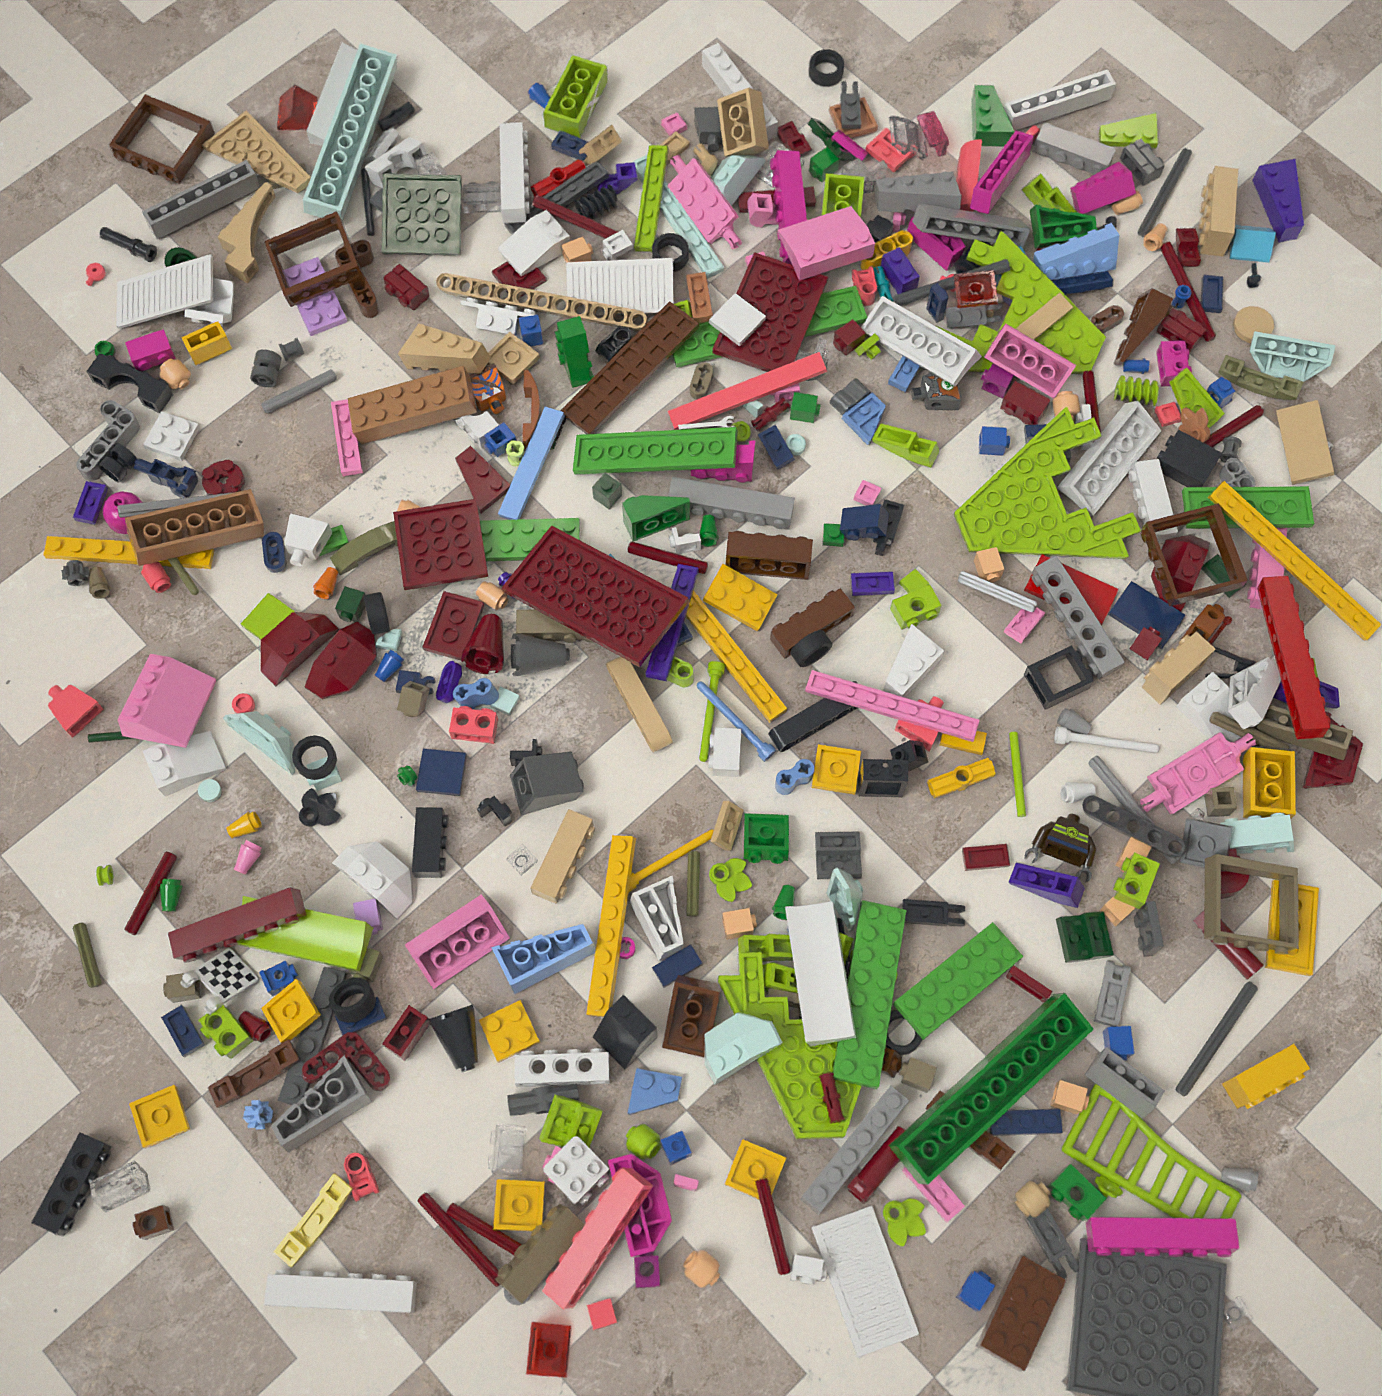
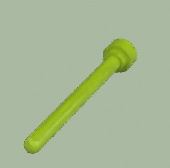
M711 661L708 663L707 669L709 677H711L709 688L717 695L719 678L724 674L725 664ZM708 699L699 755L701 762H706L708 759L715 706Z

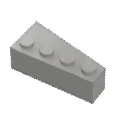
M953 172L876 179L875 202L878 211L904 212L905 209L916 212L919 203L960 210L961 193Z
M345 1056L338 1061L339 1063L331 1071L328 1070L313 1088L304 1093L305 1096L297 1104H293L271 1125L280 1145L288 1153L372 1102L354 1068Z

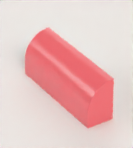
M982 140L966 142L960 149L956 182L961 193L960 210L974 211L970 209L973 189L978 183Z

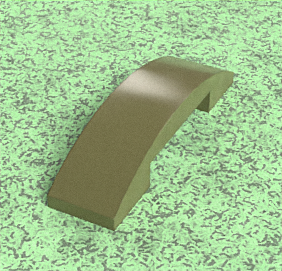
M1228 355L1225 356L1218 373L1230 382L1263 396L1283 400L1297 399L1304 383L1303 381L1285 375L1283 379H1279L1245 367V361Z
M389 522L371 529L335 552L330 557V560L339 575L358 567L357 562L393 543L395 546H398L395 522Z

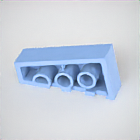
M1112 223L1107 224L1101 230L1096 231L1094 229L1089 231L1088 235L1080 238L1073 237L1067 243L1061 245L1058 243L1034 252L1033 263L1050 280L1116 270L1119 233Z
M583 924L557 930L552 934L544 936L542 934L537 935L532 939L521 942L518 940L510 942L511 944L491 947L514 994L594 954L596 951Z

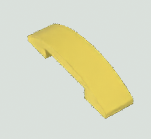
M334 1173L319 1192V1197L293 1231L288 1232L274 1253L292 1268L328 1227L353 1188Z

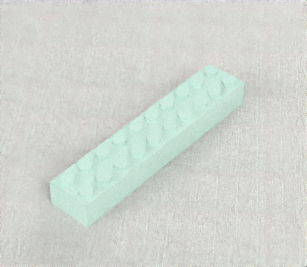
M360 43L303 198L304 213L322 218L337 211L343 221L397 69L396 54Z

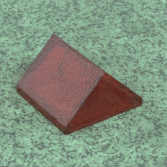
M295 84L289 88L279 99L277 130H307L318 103L317 96Z
M994 270L954 274L955 304L957 308L998 304Z
M531 1322L526 1375L567 1377L571 1326Z

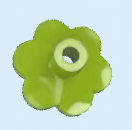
M1102 1175L1095 1178V1183L1106 1198L1108 1196L1112 1198L1122 1196L1123 1191L1119 1188V1185Z

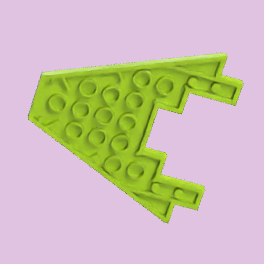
M1000 231L993 247L975 239L966 260L980 266H986L1007 259L1010 265L1009 271L1000 273L1002 277L995 290V293L1013 300L999 331L1005 323L1016 329L1058 293H1061L1073 306L1072 310L1035 339V341L1075 364L1076 367L1071 374H1083L1086 370H1092L1106 336L1004 232ZM980 324L973 341H970L938 327L975 348L982 356L967 372H984L985 369H990L993 362L984 357L998 331Z
M1068 407L1064 408L954 512V517L968 552H978L997 547L1000 554H1043L1045 556L1126 559L1129 557L1122 539L1141 532L1134 513L1132 512L1094 526L1087 507L1070 514L1066 513L1052 479L1071 470L1064 454L1065 451L1101 438V433L1094 417L1074 424Z
M762 952L738 953L739 975L718 976V983L734 1015L740 1012L762 1020L772 1021L782 1041V1044L758 1058L757 1061L796 1140L844 1138L861 1086L835 1080L837 1091L841 1094L840 1104L845 1120L831 1124L826 1103H823L822 1100L824 1094L819 1075L832 1072L837 1041L816 1046H810L806 1043L802 1019L789 1020L788 997H765Z

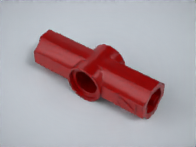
M578 159L564 168L556 167L551 170L550 176L530 186L534 198L536 195L540 197L545 196L585 169L584 162Z

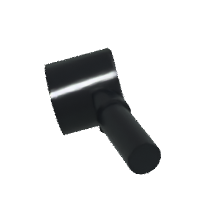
M1116 216L1107 217L1105 225L1112 223L1116 229ZM1105 225L1098 227L1097 231L1105 228Z
M1252 263V276L1247 277L1248 288L1258 287V282L1261 280V276L1257 274L1256 263Z

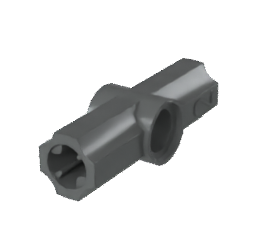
M577 1084L554 1088L552 1086L534 1088L530 1092L507 1095L510 1116L534 1112L535 1114L548 1113L554 1095L580 1101Z

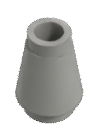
M1066 708L1061 712L1057 724L1061 725V727H1066L1067 730L1087 735L1092 726L1074 710Z
M1223 1167L1221 1181L1247 1192L1250 1190L1256 1191L1258 1172L1253 1171L1252 1168Z

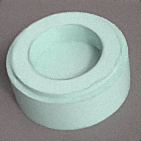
M792 434L786 439V444L791 453L796 456L804 452L806 441L801 435Z
M213 779L204 780L198 787V794L205 802L218 800L222 793L221 786Z

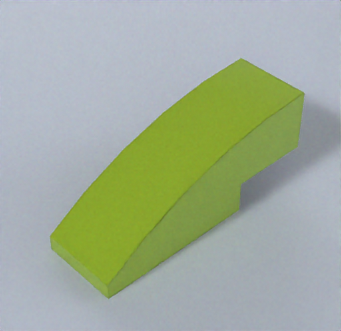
M1042 174L1034 177L1021 189L1034 205H1041V207L1050 209L1056 208L1070 213L1076 212L1058 187L1052 188Z
M881 423L872 438L874 443L893 454L930 468L940 452L937 442L919 438L917 432Z
M743 935L738 938V953L762 952V962L793 961L789 935Z

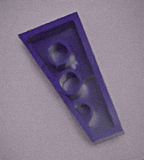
M1296 159L1260 165L1252 181L1272 229L1276 232L1277 241L1279 243L1297 239L1304 226Z

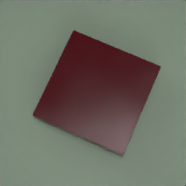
M508 261L492 270V275L500 284L533 290L547 281L538 267L523 276H520Z

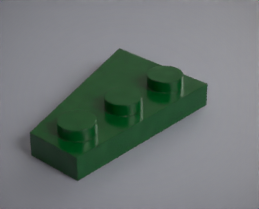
M810 119L807 124L812 129L811 132L819 137L837 158L844 162L846 160L855 161L856 157L831 138L834 133L821 120Z

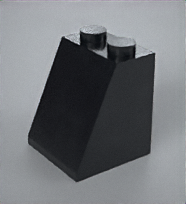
M624 994L606 1011L593 1035V1039L624 1070L658 1037L657 1027Z

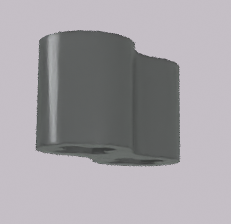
M855 378L845 388L833 395L830 404L843 415L867 397L871 391Z

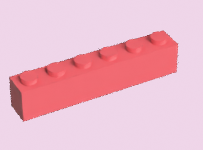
M622 1168L612 1177L613 1183L609 1189L601 1194L598 1200L600 1203L595 1210L588 1214L585 1219V1226L575 1234L572 1239V1246L562 1254L559 1259V1266L549 1274L545 1281L546 1286L542 1291L563 1310L575 1307L653 1187L651 1183L632 1168Z

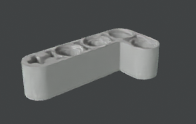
M113 400L104 401L100 406V412L108 425L76 463L77 469L87 481L97 480L103 474L98 464L105 456L110 457L109 452L117 443L126 447L140 429L134 414Z
M1237 458L1228 459L1219 473L1221 481H1225L1231 487H1255L1256 485L1253 476Z

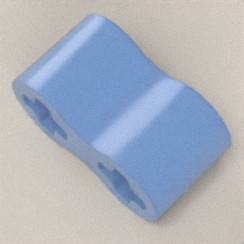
M481 678L473 684L458 685L453 691V697L460 706H468L474 709L480 704H494L499 698V693L489 679Z
M801 759L792 769L780 771L776 776V791L779 794L788 795L793 792L797 785L809 783L814 774L813 763L808 759ZM800 769H802L803 771H808V773H807V774H805V772H801V773H800ZM782 780H784L785 782H788V781H789V785H787L786 783H782V784H781V781H782Z

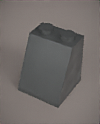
M572 751L524 757L512 771L510 779L521 815L574 801L583 793L584 784L579 777L578 764L573 757Z

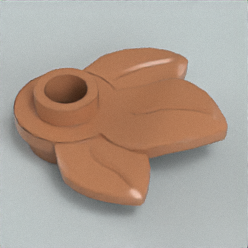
M1183 408L1180 416L1182 425L1178 429L1205 443L1210 437L1206 411L1204 408H1200L1195 413L1189 408Z

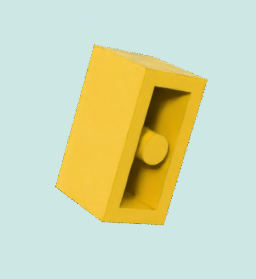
M219 321L181 337L195 366L232 349Z

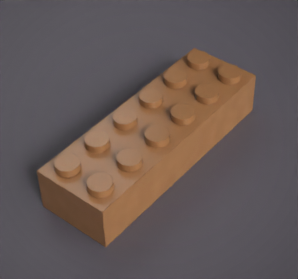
M464 366L347 398L352 433L361 444L477 413L471 377Z
M251 489L125 518L127 533L138 566L264 536V523Z

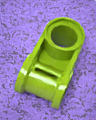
M674 656L667 680L683 688L691 686L694 681L692 665ZM682 672L689 674L687 677L679 676Z

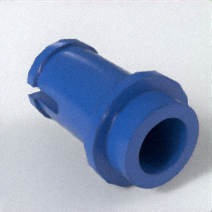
M1181 285L1175 291L1172 305L1175 307L1179 303L1177 309L1183 308L1186 300L1191 296V290L1187 285Z
M1145 358L1142 360L1126 359L1123 363V372H1141V374H1144V372L1149 371V360H1145Z

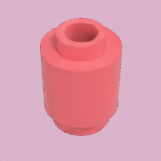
M160 562L143 566L141 574L150 588L155 590L156 593H162L171 586L170 577Z

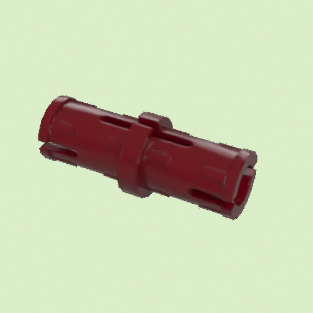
M782 397L771 407L765 408L761 415L751 421L753 427L757 426L755 430L759 432L771 421H776L780 414L790 408L788 401L785 403L786 399Z
M830 1072L819 1075L824 1094L822 1100L823 1103H826L829 1122L832 1124L844 1121L845 1118L840 1104L841 1094L837 1091L834 1073Z

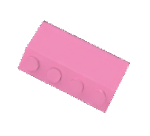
M1006 323L998 332L984 357L1052 398H1055L1076 367L1072 362Z
M481 894L406 943L405 946L432 988L435 989L492 951L491 947L501 945L510 937L490 904Z

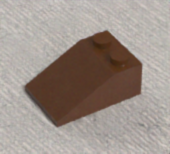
M682 975L677 976L674 983L662 1048L704 1057L705 1033L714 1028L722 992L718 983Z

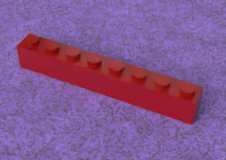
M1288 576L1263 577L1257 587L1296 739L1323 738L1330 728L1331 722L1329 716H1326L1324 709L1325 699L1320 694V681L1315 676L1314 660L1309 654V641L1305 639L1304 623L1299 617V604L1294 599V586L1290 584Z

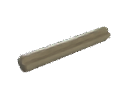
M1219 712L1211 714L1209 721L1214 725L1240 737L1249 733L1253 736L1249 741L1255 740L1256 744L1266 749L1289 750L1288 744L1251 727L1243 730L1237 721Z

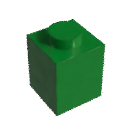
M825 147L810 158V174L822 183L825 181L826 173L834 174L839 170L840 158H837L828 147Z
M794 392L790 420L814 423V418L819 416L821 404H817L818 396Z

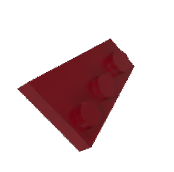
M471 446L455 458L473 499L477 500L480 514L508 492L510 484Z

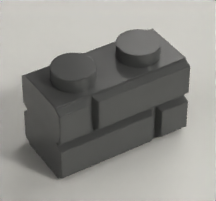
M1142 139L1126 146L1120 157V160L1143 186L1159 178L1165 167L1163 160L1157 157L1152 152L1151 146Z

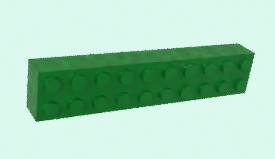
M1066 993L1053 994L898 1136L889 1147L918 1184L928 1185L1089 1035L1094 1028Z

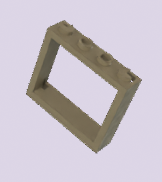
M1219 854L1205 858L1204 939L1213 940V943L1218 945L1233 943L1234 947L1237 948L1252 946L1256 951H1268L1271 949L1275 950L1276 954H1288V951L1298 949V868ZM1221 870L1279 880V941L1220 931Z

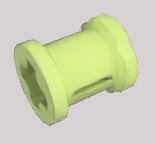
M513 440L507 444L506 452L511 465L519 466L523 458L524 445L520 441Z

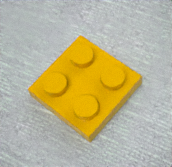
M818 744L811 788L855 795L861 751Z
M295 979L261 1008L280 1043L288 1039L292 1040L321 1016L304 985L298 979Z
M521 1000L479 1019L498 1063L540 1043Z
M176 1085L129 1103L142 1147L145 1149L191 1130Z
M742 1139L724 1185L760 1200L755 1183L756 1180L767 1178L772 1194L786 1157Z
M497 1179L493 1230L533 1231L538 1225H542L545 1182Z

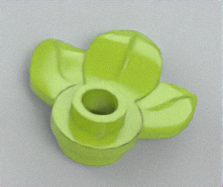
M732 858L725 864L717 863L711 867L709 878L716 885L717 894L724 900L734 902L736 892L746 891L752 887L750 879L742 872L746 866V861ZM723 872L724 877L718 878L716 873Z
M907 1199L903 1202L890 1201L883 1208V1217L888 1223V1235L894 1243L901 1247L905 1245L907 1235L917 1237L926 1234L925 1225L918 1216L925 1207L920 1201L916 1199ZM891 1209L898 1210L899 1215L897 1218L891 1216Z

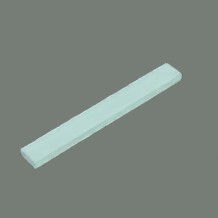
M647 155L633 161L635 162L637 176L642 183L644 182ZM664 179L660 206L661 212L676 234L681 235L687 241L690 255L701 271L706 273L707 279L723 272L724 266L669 189Z

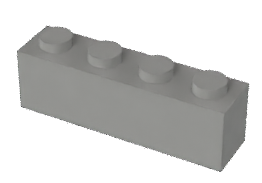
M1044 122L1036 139L1033 152L1095 175L1110 166L1116 148Z

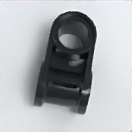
M625 326L617 327L597 345L595 352L598 355H602L609 362L632 339L631 331Z

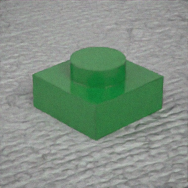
M824 523L822 546L843 547L844 535L840 531V524Z

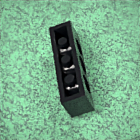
M79 1132L31 1223L56 1235L65 1236L74 1225V1217L77 1211L84 1206L89 1188L93 1187L97 1182L99 1169L102 1164L104 1165L108 1161L111 1153L109 1150L112 1146ZM89 1156L90 1164L83 1169L82 1161ZM74 1179H77L78 1186L74 1191H71L70 1184ZM65 1202L66 1209L63 1213L59 1214L58 1206L60 1203Z

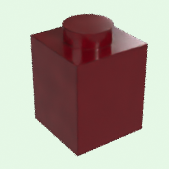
M852 319L834 332L833 344L838 351H841L846 356L864 342L866 332Z
M1144 627L1129 650L1148 661L1162 641V638L1159 637L1161 633L1152 627L1148 629Z

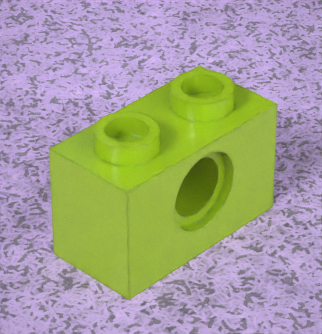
M929 584L892 600L890 610L902 630L907 627L909 629L911 624L916 627L921 621L926 619L927 621L933 620L939 615L942 605ZM912 607H919L921 611H915Z

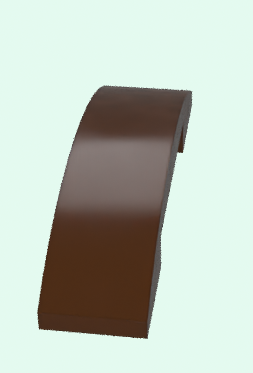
M288 1039L269 1050V1054L232 1076L227 1075L207 1088L216 1107L220 1108L274 1080L294 1066L300 1059L291 1040Z
M940 1090L925 1109L928 1110L944 1093ZM987 1130L968 1147L1000 1171L1015 1153L1012 1148L997 1136L994 1137Z

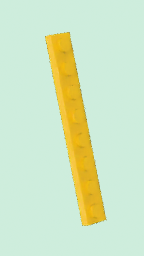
M47 536L43 553L47 559L137 564L130 541ZM214 549L179 556L177 559L184 568L211 569ZM168 559L158 561L162 566L173 567Z
M693 590L686 618L719 660L725 664L727 670L767 721L771 723L787 712V707Z
M612 835L586 1015L604 1017L606 1011L613 1005L636 838L633 836Z

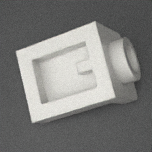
M621 230L603 240L604 249H602V253L606 260H616V257L633 249V244L625 232Z
M676 527L672 528L669 542L671 548L675 547L676 554L701 550L699 533H688L678 537Z

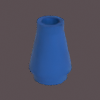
M535 83L528 90L530 99L545 109L551 97L544 85Z
M390 649L388 653H385L374 675L385 682L403 666L402 662L404 659Z

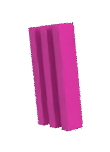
M837 130L831 137L861 162L868 155L866 150L841 130Z

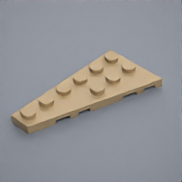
M247 110L202 144L206 151L236 165L247 160L256 174L298 194L308 186L311 179L301 166Z

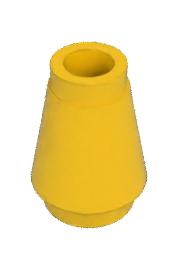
M255 811L251 813L246 812L227 826L226 829L229 836L233 839L257 832L262 827V823Z

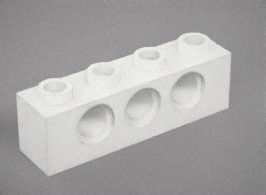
M579 1049L567 1050L565 1054H558L556 1050H546L544 1054L536 1055L534 1051H522L521 1055H515V1085L517 1087L610 1084L609 1053L604 1052V1049H591L590 1053H581ZM584 1061L592 1063V1068L588 1072H583L579 1069L580 1064ZM560 1062L569 1064L568 1070L564 1073L556 1070ZM544 1063L546 1067L542 1073L537 1074L533 1072L535 1064Z

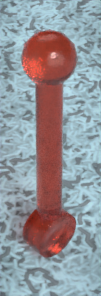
M1230 616L1224 618L1223 624L1210 639L1209 643L1212 646L1226 625L1231 624L1232 618Z

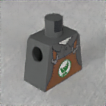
M933 373L922 376L921 387L911 388L912 400L923 399L927 410H959L961 397L958 384L955 387Z

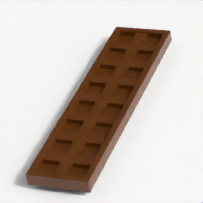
M669 301L560 411L564 412L566 419L582 432L594 434L699 328V323Z

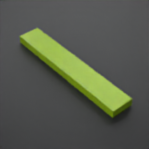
M649 145L634 242L635 251L652 252V245L656 239L669 151L668 146Z

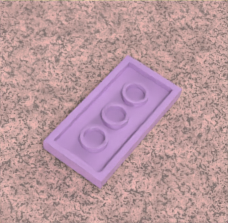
M316 257L284 270L289 287L325 273L319 258ZM333 290L296 305L310 336L347 322Z

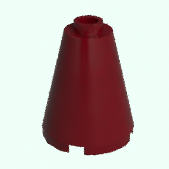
M490 613L482 617L462 652L461 661L463 662L464 660L466 667L476 673L488 674L489 671L498 673L503 668V621L496 614Z

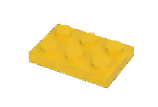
M722 564L702 601L758 631L778 594Z

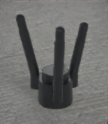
M1214 647L1215 652L1235 660L1234 671H1237V673L1256 663V661L1239 657L1226 650ZM1215 673L1219 678H1230L1235 675Z

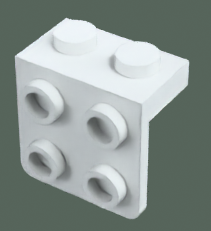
M213 278V302L186 309L184 317L192 318L193 322L204 323V320L211 321L210 324L219 321L221 326H223V323L232 322L234 282Z
M577 1136L573 1137L543 1169L545 1174L564 1192L575 1206L579 1203L583 1206L593 1196L590 1192L596 1186L601 1188L610 1178L608 1176L610 1173L609 1168Z

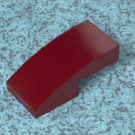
M793 121L777 127V136L787 151H799L800 156L812 150L804 134L798 132Z
M1176 228L1177 255L1182 266H1200L1199 238L1196 228Z

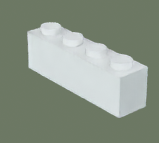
M1159 459L1134 462L1128 475L1129 481L1133 482L1134 500L1138 502V516L1142 519L1143 526L1147 521L1173 515ZM1177 527L1155 532L1158 542L1164 543L1166 539L1175 538L1178 530Z

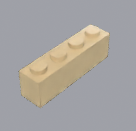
M568 809L530 887L532 894L557 904L559 898L563 899L567 891L565 885L568 878H573L577 869L575 864L578 859H582L586 847L584 845L587 839L591 840L595 832L593 819Z

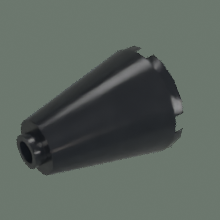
M473 1005L430 1018V1025L455 1069L461 1068L462 1072L474 1069V1063L478 1062L475 1009Z

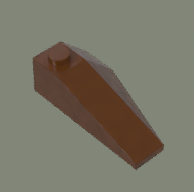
M1153 288L1138 296L1129 320L1132 322L1124 332L1127 338L1121 342L1113 365L1118 366L1122 364L1161 320L1169 315L1172 310V305H1170L1173 300L1172 297Z

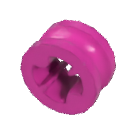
M622 937L621 944L626 943V945L630 944L631 946L629 947L630 952H620L619 958L629 959L635 953V944L631 938Z

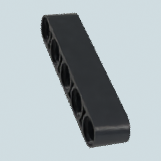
M823 698L774 727L768 735L778 750L784 752L856 710L858 707Z
M1088 796L1084 799L1082 804L1083 811L1088 817L1128 837H1133L1170 858H1179L1184 854L1186 846L1180 837L1097 796ZM1091 801L1099 804V809L1095 812H1090L1086 808L1087 804ZM1115 811L1120 816L1119 820L1110 822L1106 818L1107 814ZM1135 821L1139 823L1140 829L1133 833L1127 829V825ZM1155 831L1161 836L1160 841L1157 843L1150 842L1147 837L1150 832ZM1172 842H1178L1182 849L1178 853H1172L1168 849V845Z

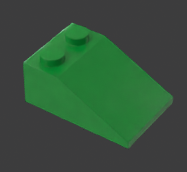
M640 495L638 497H630L625 502H622L623 522L632 541H637L690 520L689 498Z

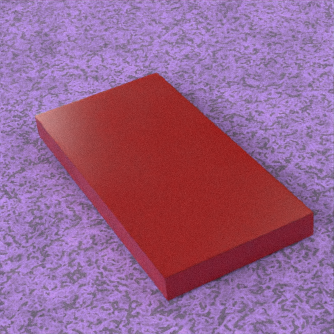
M1041 554L1036 566L1050 558ZM1062 563L1102 626L1119 589ZM1030 577L1024 591L1045 600L1041 587H1037L1032 577ZM1048 580V583L1051 586H1058V582L1056 580ZM1066 597L1059 598L1062 604L1070 603Z

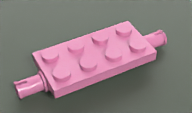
M680 155L674 156L673 159L676 162L671 159L670 164L677 171L678 175L667 185L708 243L712 244L717 238L722 237L725 238L732 250L737 249L739 246L736 243L742 244V241L733 231V222L739 217L697 159L693 158L686 165Z
M1219 732L1153 772L1147 778L1155 791L1140 799L1141 805L1147 804L1143 809L1149 812L1152 808L1163 802L1169 814H1173L1206 794L1211 788L1219 786L1244 770L1240 763L1241 753L1256 745L1255 740L1249 741L1253 736L1247 733L1233 743L1227 741L1223 734Z

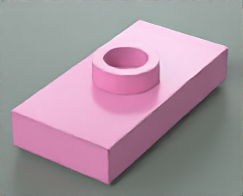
M1036 607L1033 613L1021 609L1005 628L1004 633L1022 644L1044 617L1045 612Z

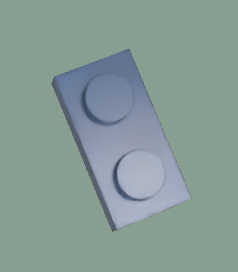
M902 356L888 384L906 392L921 366Z

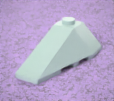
M835 868L832 872L826 894L833 901L835 909L847 929L851 931L856 923L863 895V887L857 879H853L852 875L839 868Z

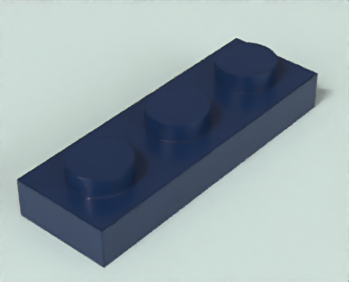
M1108 271L1051 280L1065 295L1113 287V278Z
M1060 1109L1007 1110L990 1126V1133L993 1136L1062 1134Z

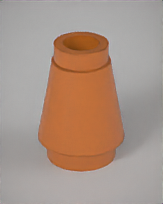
M328 567L313 586V593L317 597L329 599L333 595L339 574L338 571Z

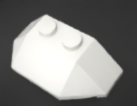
M378 841L347 846L332 862L335 867L370 897L376 899L397 920L413 904L411 870Z

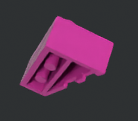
M1120 162L1084 181L1076 183L1070 188L1074 208L1081 214L1136 194L1132 172Z
M912 217L907 231L912 234L913 242L946 271L951 269L954 263L963 255L966 247L961 238L921 232L912 222L914 218Z
M755 440L749 441L747 445H737L735 468L691 469V476L699 479L715 478L719 481L736 480L740 483L752 482Z

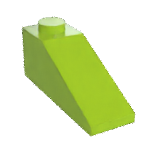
M773 962L763 965L764 991L768 992L769 988L798 993L794 968Z

